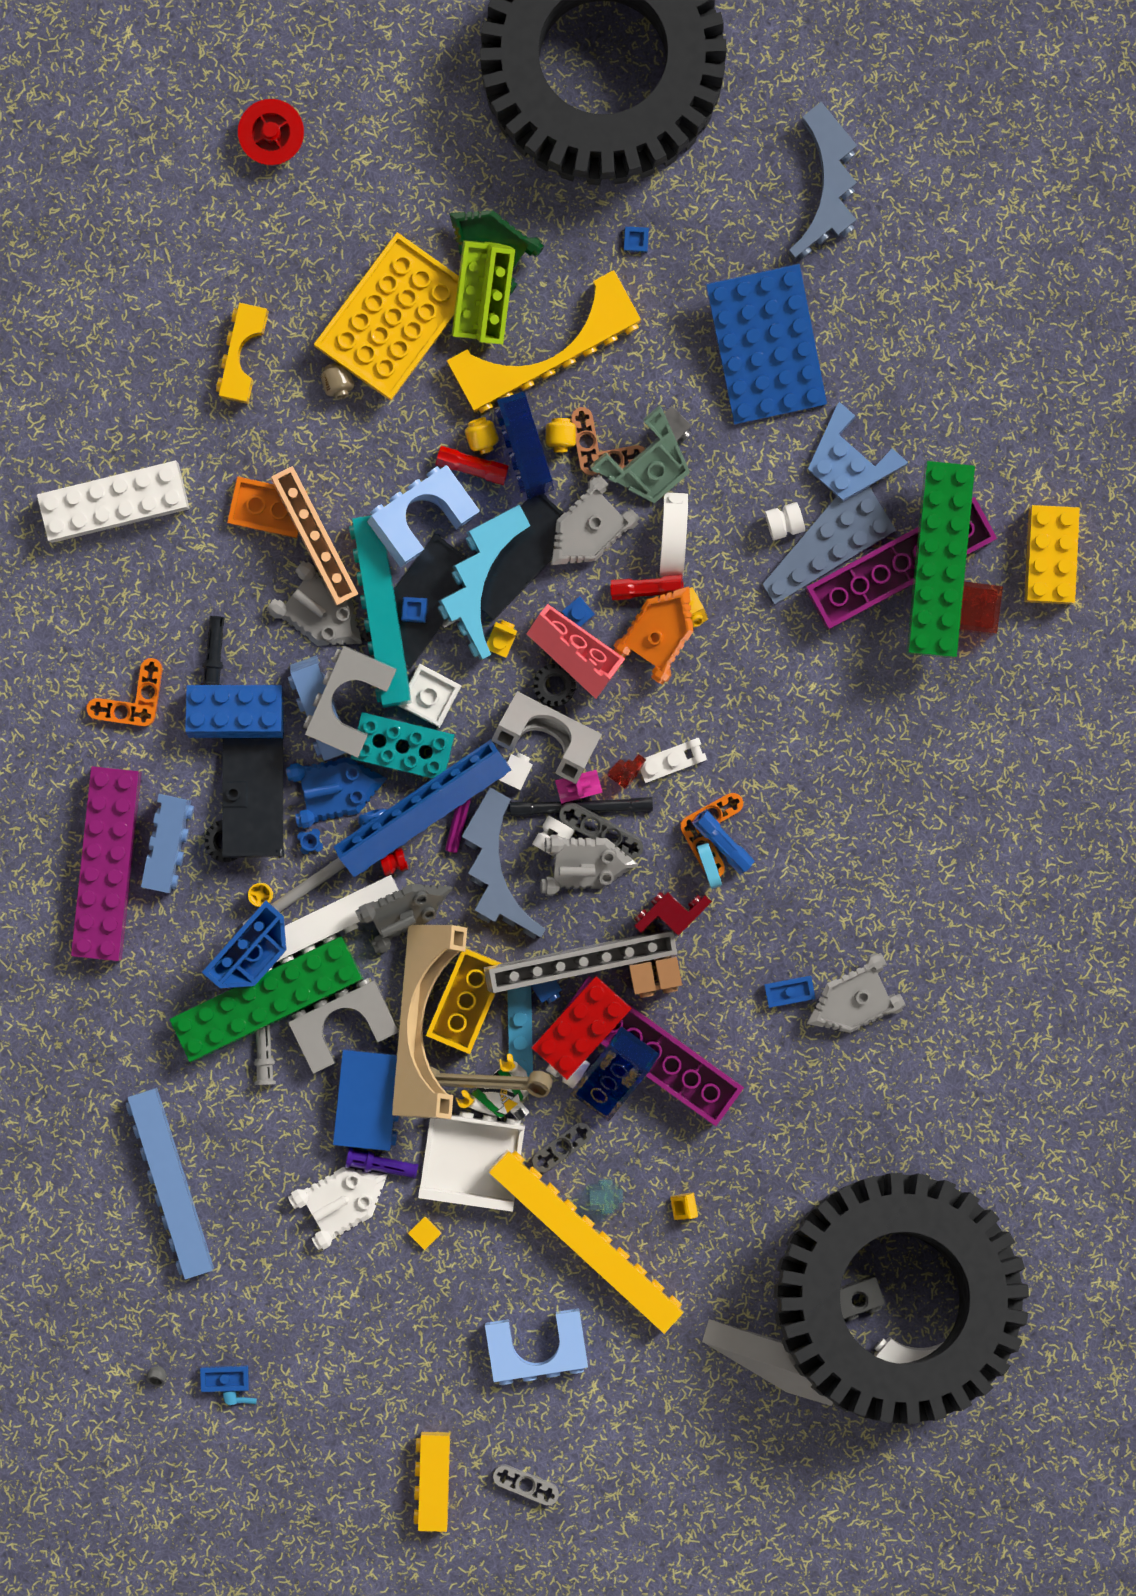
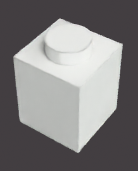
M519 752L516 756L511 754L507 762L511 771L499 780L521 790L533 764L529 763L530 758Z

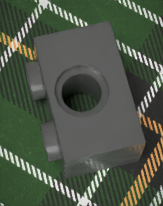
M875 1275L841 1286L840 1304L845 1321L854 1320L859 1317V1313L865 1311L868 1313L879 1311L881 1305L885 1304ZM860 1293L864 1295L862 1304L854 1305L852 1303V1297L855 1294Z

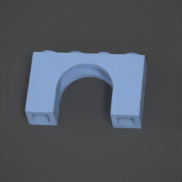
M447 465L441 469L438 466L426 474L427 479L422 482L420 479L416 480L408 486L409 491L404 494L398 492L389 499L391 503L385 507L381 504L370 512L372 516L367 521L400 568L415 559L424 550L407 525L406 509L408 505L416 501H429L441 508L456 530L472 520L480 512Z
M579 1308L556 1312L560 1340L559 1346L551 1358L540 1363L528 1362L516 1353L512 1343L509 1319L485 1323L493 1381L499 1382V1385L513 1383V1379L523 1378V1381H532L537 1379V1375L546 1374L547 1378L560 1376V1372L570 1371V1374L584 1372V1368H588Z

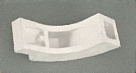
M667 492L664 495L659 577L668 575H682L683 577L688 516V494Z

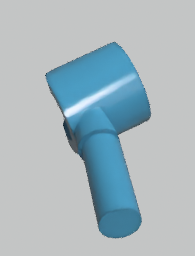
M236 1391L223 1392L224 1402L227 1405L237 1403L256 1404L257 1402L256 1398L237 1397Z

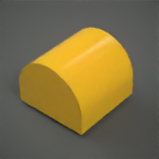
M693 1192L670 1197L674 1220L698 1217Z

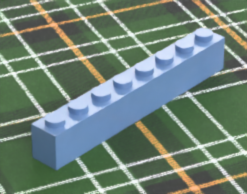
M158 1088L127 1097L129 1102H126V1108L129 1116L133 1115L136 1123L133 1125L134 1134L137 1139H141L143 1145L140 1148L142 1159L144 1162L148 1161L150 1170L147 1171L151 1184L155 1183L156 1186L155 1200L158 1207L162 1206L164 1215L161 1216L165 1230L169 1229L172 1237L169 1238L170 1248L172 1252L177 1253L179 1261H176L179 1275L183 1274L184 1278L188 1279L213 1271L214 1266Z

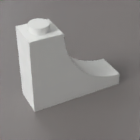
M890 1337L886 1340L882 1338L874 1347L876 1350L874 1356L893 1363H908L931 1354L942 1343L932 1347L914 1348L902 1345Z

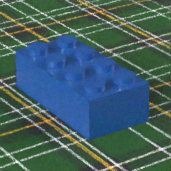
M187 685L185 732L188 738H283L284 690L282 685Z

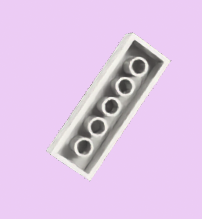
M176 460L37 494L47 538L51 543L190 509L179 463Z

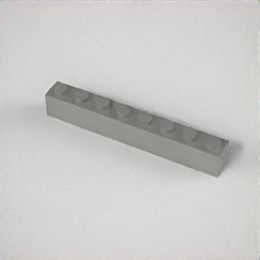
M665 929L484 967V974L488 991L496 993L677 955L673 931Z

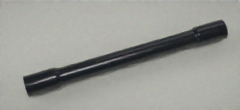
M653 797L569 801L591 812L653 811ZM561 801L510 802L511 816L559 813L561 806L565 803H561ZM571 809L570 811L565 810L564 812L574 813V809Z

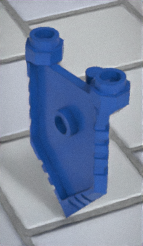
M348 757L337 759V761L333 762L332 760L327 761V763L321 762L318 765L312 764V766H302L298 763L290 764V767H286L288 780H293L294 782L301 781L307 809L295 814L298 828H309L314 822H319L322 819L324 821L327 818L334 819L337 816L339 818L347 814L348 816L359 814L365 807L366 801H370V797L374 796L375 790L378 791L387 778L374 771L371 772L369 768L365 769L361 764L359 766L358 762Z

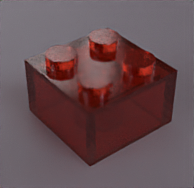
M964 581L959 631L989 635L997 634L1003 586Z

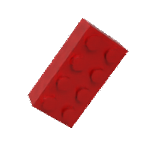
M595 976L531 1048L568 1080L632 1008L600 978Z

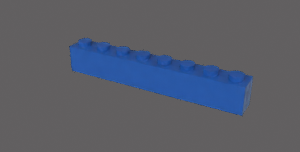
M490 739L333 847L341 862L355 877L365 872L377 861L384 859L399 846L406 844L408 840L417 834L425 831L427 827L439 819L444 818L449 812L463 805L471 797L484 791L493 782L503 778L511 771V768Z

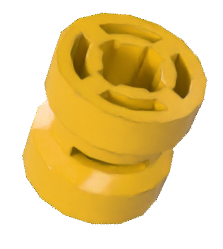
M265 883L254 884L248 891L249 901L257 907H260L265 901L270 903L273 899L272 888Z

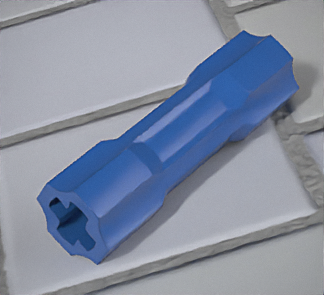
M707 809L695 817L692 822L695 828L724 854L728 863L739 874L746 872L752 866L755 860L742 846L734 842Z

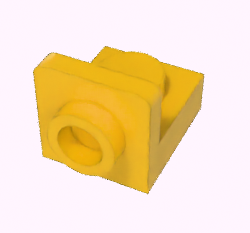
M504 620L501 623L495 622L487 641L489 651L507 658L517 635V631L514 630L515 625Z

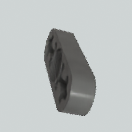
M584 1122L574 1124L535 1153L532 1159L533 1167L539 1172H547L591 1139V1127ZM576 1128H586L588 1130L585 1133L587 1137L585 1139L582 1137L577 1138L575 1142L578 1145L573 1147L571 1140L566 1135L570 1133L571 1137L577 1134ZM560 1140H564L569 1144V1150L565 1154H560L555 1149L556 1143ZM551 1147L553 1154L559 1159L554 1161L552 1157L547 1161V1167L543 1165L538 1166V1156L546 1157L550 1153L547 1149Z

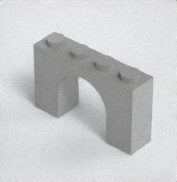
M343 646L342 650L337 649L332 662L336 663L333 671H327L322 684L326 685L323 694L318 692L313 706L317 708L314 715H308L303 728L307 729L305 735L358 758L368 734L342 723L336 717L332 708L333 694L341 684L350 680H360L387 692L397 669Z
M517 691L491 741L513 751L521 735L525 732L536 730L548 733L559 741L564 750V756L555 774L577 784L602 734Z
M369 978L357 983V989L351 992L344 989L334 994L336 999L329 1003L324 999L314 1004V1010L308 1013L303 1009L291 1015L293 1020L288 1023L313 1074L336 1063L323 1033L324 1023L329 1014L334 1010L352 1008L359 1011L366 1018L377 1042L399 1032V1028L375 980L370 982Z

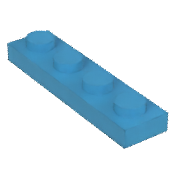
M531 985L507 990L509 1054H512L513 1060L526 1070L528 1077L533 1072Z

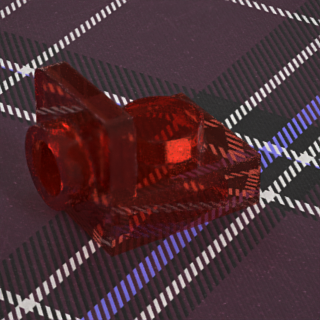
M640 754L633 761L628 759L627 762H624L620 759L607 775L626 789L638 776L646 759Z

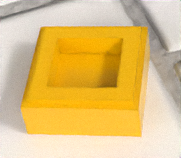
M426 1216L408 1232L424 1250L442 1234Z

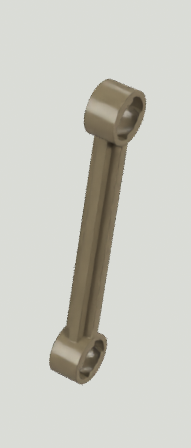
M430 1066L434 1077L440 1086L527 1090L535 1097H546L553 1083L552 1077L543 1071H533L529 1077L440 1073L437 1069Z

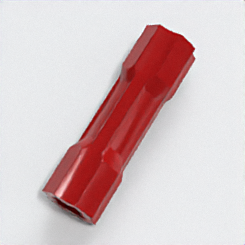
M442 445L440 446L435 463L436 466L444 467L447 465L450 470L477 476L503 486L509 469V465L481 459Z
M668 575L656 579L632 580L629 578L611 580L610 586L612 601L627 600L640 596L663 594L666 596L669 592L674 593L673 591L684 588L682 575Z

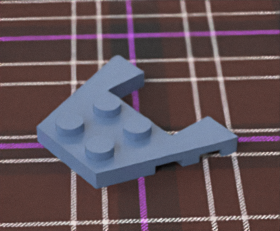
M839 402L808 467V471L844 502L869 488L870 485L887 478L895 471L903 469L908 465V462L893 448L876 466L868 461L840 436L856 417Z

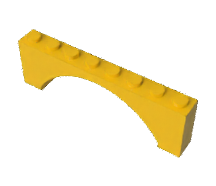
M614 270L593 281L596 289L595 297L584 327L574 341L554 357L532 365L505 366L471 355L467 349L447 360L474 413L479 411L482 414L493 408L492 403L498 400L505 402L514 396L512 392L520 388L522 391H525L535 385L533 381L540 377L543 380L548 379L556 374L554 370L560 366H563L564 369L576 363L575 358L581 355L588 357L597 352V346L603 343L605 346L616 342L618 340L617 336L625 332L628 335L639 329L638 324L641 323V318Z

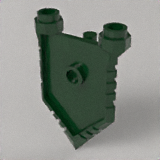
M493 210L481 211V213L479 211H474V213L472 211L467 213H449L453 229L455 228L454 234L455 236L457 235L456 242L459 243L457 246L460 257L462 255L463 241L503 244L515 249L514 269L525 252L530 256L537 257L545 247L541 244L542 241L538 237L528 238L526 235L523 236L522 232L515 230L513 225L510 226L509 222L502 220V217ZM513 277L511 280L510 295L514 292L518 285L515 282L516 279H514Z

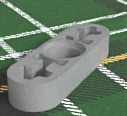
M506 1464L499 1465L494 1470V1482L502 1488L544 1505H552L558 1500V1488L551 1482ZM504 1470H507L508 1476L512 1478L515 1477V1473L519 1474L515 1487L510 1486L513 1481L509 1479L501 1482L500 1476L497 1475L498 1472L503 1473ZM524 1478H528L533 1482V1487L529 1491H523L519 1487V1482ZM538 1482L541 1483L539 1489L547 1491L548 1488H551L552 1494L555 1496L545 1500L544 1494L541 1492H537V1496L532 1494L536 1491Z

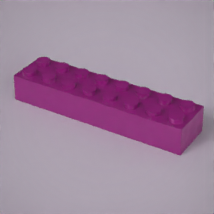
M975 497L972 498L967 555L997 539ZM918 527L805 588L827 630L913 585Z
M91 766L71 956L113 961L122 960L142 775L140 771Z
M588 975L565 1009L593 979L590 975ZM628 1004L632 1009L601 1044L714 1126H717L744 1087Z

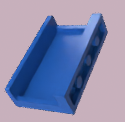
M343 1049L333 1145L386 1151L391 1150V1145L396 1146L397 1131H393L394 1122L399 1121V1116L392 1115L397 1054Z

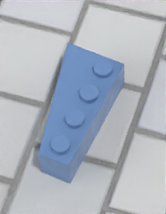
M317 655L291 664V676L288 677L292 690L297 689L300 698H297L296 701L300 712L305 711L307 717L308 715H314L317 708L313 706L318 692L323 694L326 685L322 684L325 676L319 668L320 662ZM332 698V708L334 714L340 720V717L336 713L337 709ZM319 740L313 742L317 756L322 755L324 761L346 753Z
M164 794L158 795L157 802L161 803V808L157 809L153 823L156 831H153L150 837L149 850H151V854L147 855L141 884L142 888L171 893L172 889L177 888L179 875L175 874L177 866L182 865L184 852L180 851L182 842L186 843L189 835L186 823L187 819L191 820L193 816L194 806L191 805L192 800Z

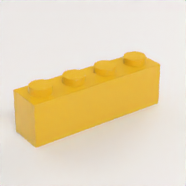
M422 1432L421 1438H416V1452H420V1462L415 1464V1476H420L419 1486H415L414 1500H419V1510L414 1509V1524H418V1531L447 1532L450 1433Z

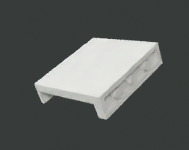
M460 1111L459 1115L452 1114L451 1119L430 1118L418 1198L513 1212L515 1196L498 1182L488 1170L507 1149L511 1153L515 1150L521 1155L525 1125L521 1124V1120L518 1121L513 1118H507L506 1122L497 1121V1116L483 1115V1119L474 1118V1113Z

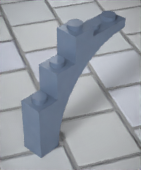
M822 102L802 117V122L811 134L819 153L822 167V194L813 222L803 237L788 252L793 260L798 257L802 260L812 252L810 247L816 242L819 245L824 243L830 237V231L838 238L841 234L843 237H846L855 229L853 224H855L856 218L840 199L843 198L844 201L855 192L853 188L857 182L840 162L847 163L856 155L853 151L856 150L857 145Z
M490 787L462 835L466 839L464 844L477 850L478 846L482 848L468 874L472 875L470 880L482 887L484 883L488 885L475 908V911L479 912L477 917L489 923L490 920L495 922L499 914L504 916L502 921L514 927L517 923L524 927L522 932L534 939L536 936L542 937L546 928L530 918L518 905L504 879L499 858V834L503 816L511 799Z

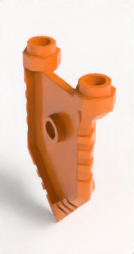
M689 586L673 591L674 593L669 592L666 596L663 594L660 597L647 599L641 608V612L635 617L636 620H633L632 626L628 628L627 634H624L613 645L615 647L613 651L623 658L627 655L630 656L631 652L634 651L653 664L655 667L652 670L653 675L651 678L662 685L664 682L669 681L671 677L670 664L675 661L676 655L678 656L680 653L679 650L683 649L685 641H688L693 633L692 612H690L691 605H689L691 603Z

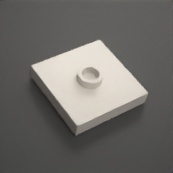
M419 664L409 683L412 703L398 706L440 728L462 686Z

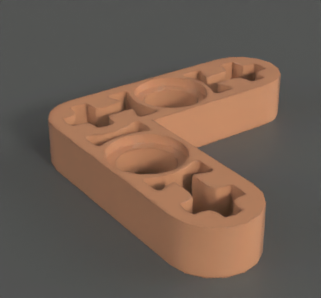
M579 407L573 411L572 423L576 426L577 453L580 468L584 474L594 476L600 473L589 471L587 467L584 468V464L587 463V455L582 457L581 452L596 450V454H591L593 462L605 452L609 455L616 454L621 459L619 466L623 469L625 466L622 452L627 451V456L634 455V450H638L639 453L645 450L640 445L599 452L591 411L585 407ZM579 412L589 416L585 424L586 428L591 426L592 431L584 430L577 433V429H582L581 422L575 420L576 417H579ZM584 435H589L593 439V445L589 448H583L579 443L580 438Z

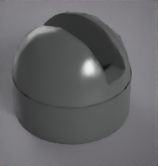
M161 1366L152 1367L147 1374L146 1381L154 1386H163L166 1380V1371Z

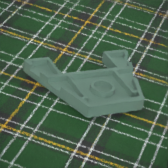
M660 405L643 419L659 438L622 469L607 452L590 465L592 471L608 477L609 480L627 487L628 490L653 503H656L690 473Z

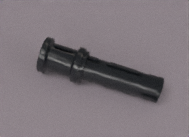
M210 616L206 660L202 663L204 677L200 685H221L220 673L224 666L223 662H221V649L225 617Z

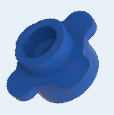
M312 829V831L306 833L303 831L298 833L297 838L300 840L301 853L308 854L310 851L316 850L319 852L323 849V844L319 838L321 833L318 829ZM309 839L313 841L311 844L308 843Z

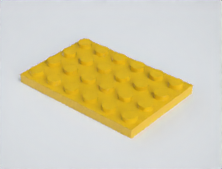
M397 232L316 340L314 347L392 401L454 317L459 276Z

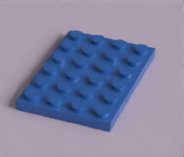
M800 264L707 283L706 289L734 424L826 405V395Z

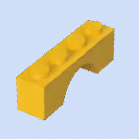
M239 303L238 309L234 308L231 322H235L233 332L229 331L226 345H229L228 355H223L221 364L224 374L223 378H218L216 391L219 392L220 398L249 404L253 379L243 372L240 365V353L247 341L253 337L264 335L269 313L268 309Z

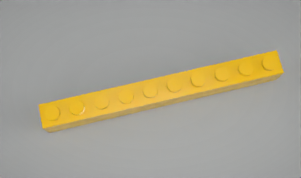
M507 1149L488 1170L489 1173L665 1334L683 1314L680 1308L682 1303L673 1295L670 1297L666 1296L662 1292L665 1288L656 1279L651 1282L645 1276L647 1271L640 1264L636 1263L633 1265L627 1260L630 1257L628 1253L621 1247L618 1249L614 1248L610 1244L612 1239L604 1231L598 1233L593 1228L595 1223L586 1215L581 1217L575 1212L577 1207L568 1198L563 1201L558 1196L560 1191L549 1182L546 1185L540 1179L542 1177L540 1172L533 1166L530 1169L523 1164L525 1159L517 1151L514 1150L511 1153Z

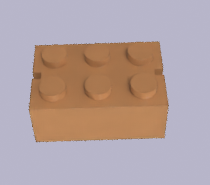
M675 955L654 959L658 983L654 981L650 960L629 964L634 994H639L640 998L654 996V991L660 989L664 993L678 991L677 986H682L678 960Z

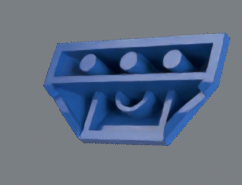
M265 901L202 973L219 988L255 986L287 950L284 916L269 902Z

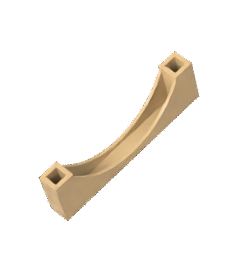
M411 925L408 927L392 1115L436 1119H451L453 1095H448L440 1086L426 1058L423 1043V1019L428 997L438 976L460 952H465L467 928L454 925Z

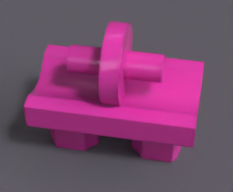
M597 770L582 773L577 784L565 778L555 780L561 803L603 793Z

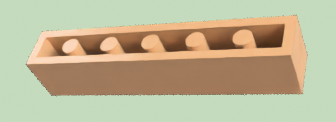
M293 466L272 476L271 481L335 605L338 606L356 597L358 592Z

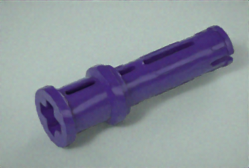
M349 1147L345 1168L351 1166L364 1169L365 1172L376 1170L416 1179L418 1164L374 1156L375 1153H372V1151L365 1153Z

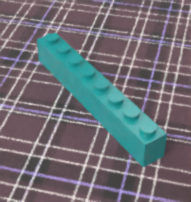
M370 515L352 518L353 525L349 526L351 540L356 539L357 548L353 549L355 563L360 564L361 572H357L358 585L363 586L364 595H360L362 609H367L368 618L364 619L366 633H371L372 641L368 642L370 656L374 655L376 660L397 669L387 692L375 688L377 702H382V706L386 708L410 704L412 700L388 550L367 521L372 516Z

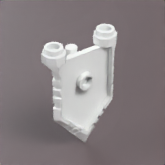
M342 1167L335 1171L333 1175L326 1176L324 1180L321 1179L317 1184L314 1183L310 1188L296 1189L291 1192L292 1195L288 1196L294 1209L307 1205L321 1229L312 1237L318 1250L328 1248L337 1235L343 1234L344 1231L350 1230L352 1226L355 1227L359 1222H364L372 1217L376 1207L375 1203L378 1202L377 1197L381 1194L380 1189L382 1190L388 1174L369 1173V1171L362 1172L359 1169L355 1171L353 1168Z

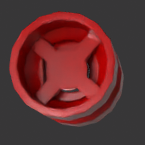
M402 847L395 849L393 854L389 853L384 859L380 860L386 877L393 875L397 871L396 869L401 872L409 870Z

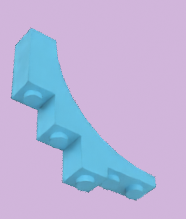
M520 505L466 532L468 535L466 538L467 544L472 551L476 550L477 554L452 566L454 569L452 576L457 585L462 584L463 588L439 600L441 606L438 607V610L443 619L448 618L449 622L459 619L460 622L457 626L463 636H468L471 642L468 645L473 656H478L479 659H484L491 655L481 624V596L485 579L500 551L517 534L530 527Z

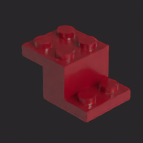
M659 892L650 901L653 906L648 911L642 909L634 918L637 921L634 926L642 932L659 916L679 936L712 901L706 895L702 897L696 895L687 904L690 907L687 911L669 892L665 894Z

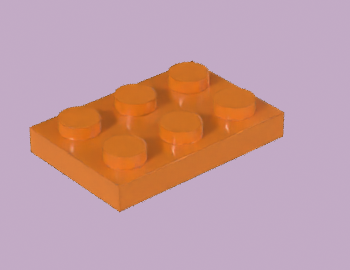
M237 476L227 523L298 539L299 533L274 484Z

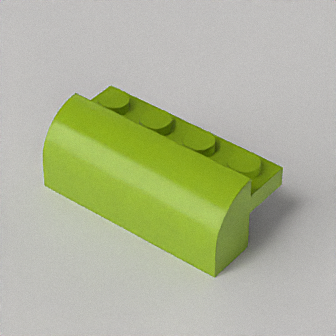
M463 241L452 327L453 337L472 338L483 343L503 344L515 256L514 248L492 242Z

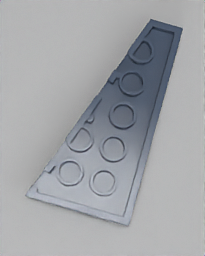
M871 488L863 490L844 502L836 496L762 585L774 605L896 531Z

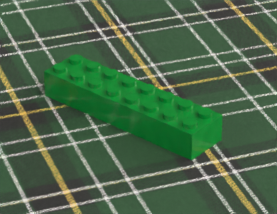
M927 461L924 465L906 654L944 658L957 657L975 465Z
M341 936L268 971L255 986L235 987L170 1018V1022L189 1062H195L264 1027L266 1028L363 981L364 978L345 938Z

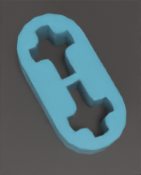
M705 843L697 846L710 888L714 889L722 886L709 844Z

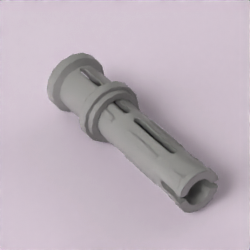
M269 1025L266 1027V1033L265 1027L256 1032L257 1059H255L254 1065L256 1066L257 1081L254 1082L255 1085L276 1084V1081L273 1080V1065L275 1061L274 1058H271Z

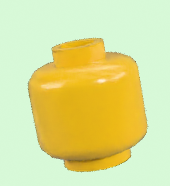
M482 417L468 422L465 436L470 449L480 451V454L493 451V446L499 441L493 421Z
M552 418L551 422L546 425V445L553 448L555 453H567L568 448L574 447L576 444L575 424L571 423L568 418Z

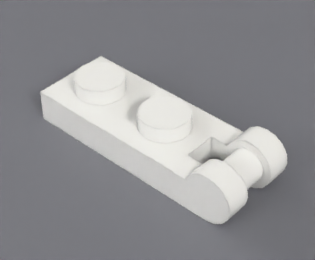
M693 739L638 760L637 763L644 782H650L707 760L705 753L702 754L699 746L701 745L700 739ZM691 749L693 758L687 760L684 751Z

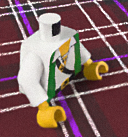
M507 1054V1062L499 1059L500 1069L493 1074L496 1076L528 1077L526 1070L513 1060L512 1054ZM476 1088L471 1093L473 1096H470L467 1090H462V1096L465 1098L459 1099L456 1097L459 1107H470L494 1117L502 1118L511 1111L516 1119L520 1121L529 1113L528 1109L521 1102L529 1094L527 1090Z

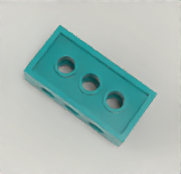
M361 713L358 730L368 734L358 758L351 755V759L428 778H435L448 768L455 734L368 713ZM377 735H384L386 737V744L382 748H377L374 745V738ZM401 740L408 741L410 745L408 752L404 754L397 751V744ZM423 746H430L433 750V754L429 759H423L420 756V749Z

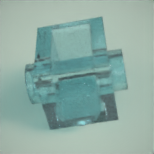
M601 1179L599 1184H589L590 1210H600V1214L614 1213V1209H619V1203H623V1188L618 1189V1183H613V1179Z

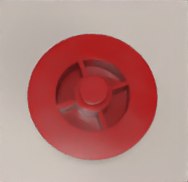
M264 99L249 106L241 116L238 124V139L243 151L255 162L263 165H279L293 158L301 148L304 139V125L299 113L290 104L278 99Z

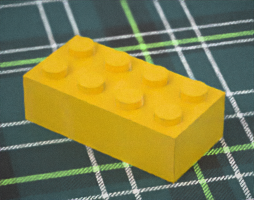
M1040 505L1029 507L1024 602L1075 603L1080 507Z
M468 948L465 949V952H461L426 1036L470 1054L495 996V993L489 992L487 989L484 967L503 963Z

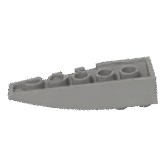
M711 1319L708 1320L702 1340L703 1343L787 1393L832 1406L833 1402L819 1395L811 1388L812 1384L810 1381L798 1373L793 1366L796 1362L792 1355L785 1351L782 1341Z

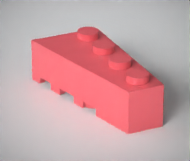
M549 604L542 610L527 632V635L595 699H597L625 660L621 655Z

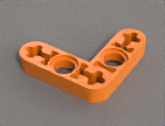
M148 658L142 662L135 703L94 698L87 704L88 715L91 718L137 726L151 725L156 718L163 672L162 664L154 658ZM151 662H154V666L158 667V671L153 672L152 679H157L156 684L143 682V677L147 679L149 677V671L145 670V667L150 666ZM150 685L154 688L155 694L151 699H145L142 696V689ZM97 702H100L101 707L109 708L108 703H112L113 705L110 709L111 718H106L107 712H99V715L96 716L95 711L91 710V707L96 706ZM123 705L128 710V714L124 719H118L115 716V709L118 706ZM132 706L136 707L134 712L143 713L144 709H147V713L151 714V718L146 719L145 723L142 722L140 717H134V721H130Z
M729 793L690 814L682 820L680 825L681 831L703 871L704 868L699 853L696 851V844L700 840L708 842L711 852H714L716 857H713L715 864L719 863L721 866L718 868L719 876L723 875L725 866L713 843L704 836L698 837L691 842L689 838L694 837L690 830L686 832L684 827L687 826V820L693 822L699 813L709 808H714L718 811L719 817L717 821L719 823L737 814L743 807V799L736 793ZM729 797L738 799L737 809L733 810L732 807L726 809L725 812L728 815L723 817L722 810L717 806V803L722 802V806L728 804Z

